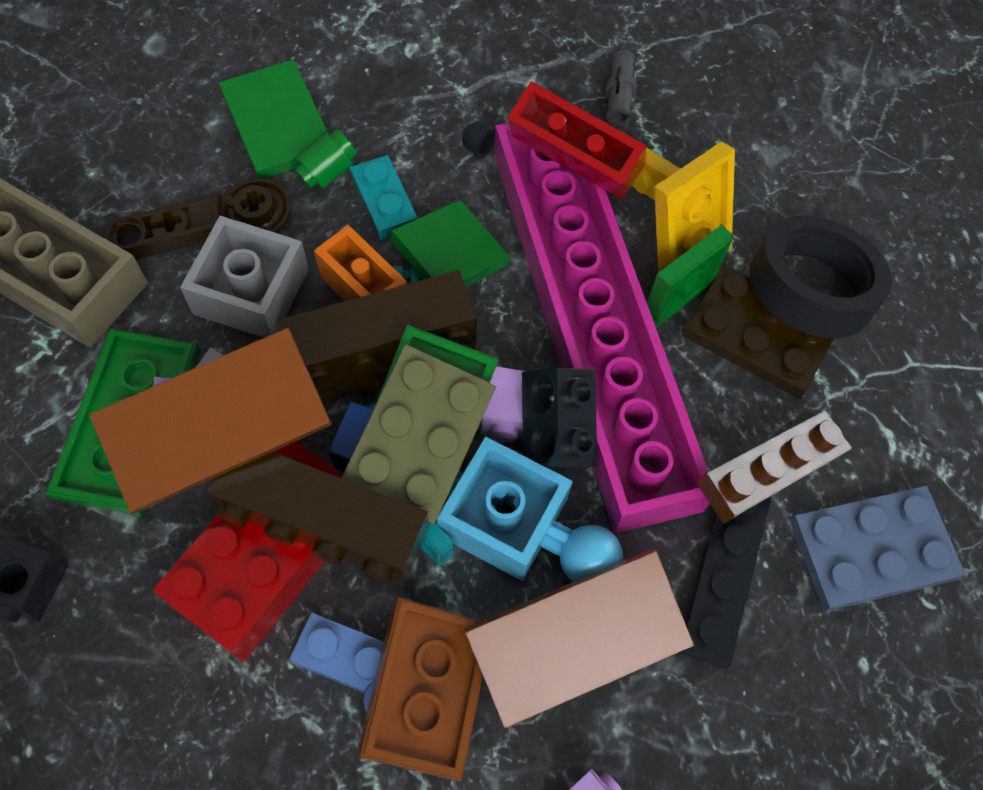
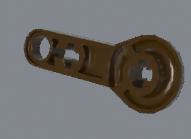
M265 178L248 179L236 184L222 195L219 193L117 219L109 227L107 238L111 243L132 254L135 260L205 243L219 216L278 233L284 228L291 215V199L286 189L276 181ZM260 203L259 210L251 212L252 205ZM177 223L174 227L175 231L167 233L170 231V225ZM153 228V230L151 231L154 234V237H151V234L149 233L148 229ZM130 231L140 232V237L134 244L126 246L120 244L122 236Z

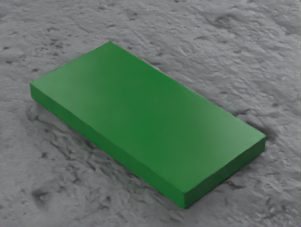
M110 328L45 493L50 499L143 517L145 509L137 513L129 512L89 414L153 387L154 377L174 378L194 369L200 353L197 343Z

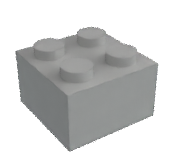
M219 216L180 286L192 314L263 338L279 332L276 320L286 318L309 271L302 241Z

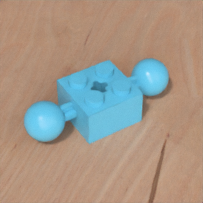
M486 436L465 472L458 471L448 496L449 499L437 517V525L454 541V545L522 582L525 580L542 547L560 556L561 567L565 575L572 582L623 561L621 544L617 537L608 529L598 525H584L572 530L556 522L567 502L572 480ZM505 505L512 507V513L502 514L496 511V509L502 510Z

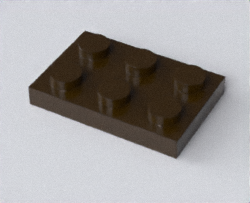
M726 265L722 267L682 335L799 399L806 392L834 338L804 333L778 319L759 300L753 289L751 279Z

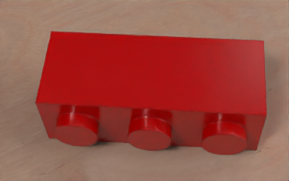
M532 81L507 118L513 138L621 200L624 199L646 164V145Z

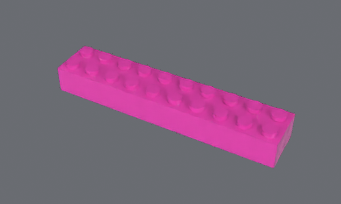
M509 123L495 125L494 159L560 367L595 369L597 467L592 468L613 534L704 512L710 503L696 483V480L709 471L606 191L513 138Z

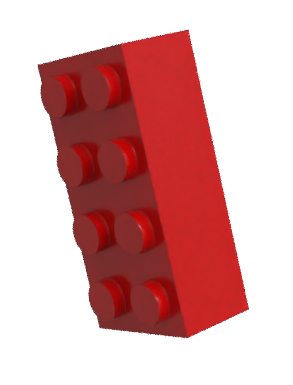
M297 441L273 451L339 478L343 476V473ZM217 515L152 591L168 606L244 664L324 564L325 560L312 553L313 547L296 540L292 546L284 545L264 534L265 528L247 522L245 527H239L223 520Z

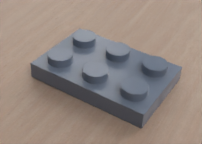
M927 485L795 515L790 520L823 612L956 581L966 575Z

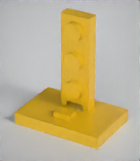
M721 141L683 168L677 167L650 149H646V164L632 186L639 193L645 194L655 201L658 273L719 226L723 225L732 233L735 149ZM732 242L730 244L728 251L732 249Z

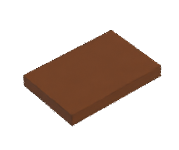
M400 597L394 600L357 750V758L452 781H462L483 678L464 628L478 623L480 620Z

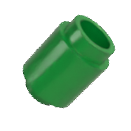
M336 128L330 134L324 132L295 157L300 164L295 168V171L311 189L317 184L324 190L353 165L351 160L358 153L348 139Z

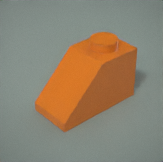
M346 225L314 250L320 278L344 301L408 284L349 225Z

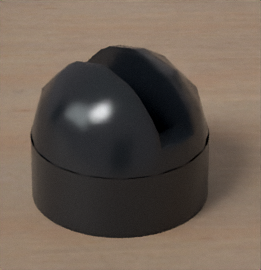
M470 123L463 130V146L468 152L481 159L492 150L495 144V130L485 123Z

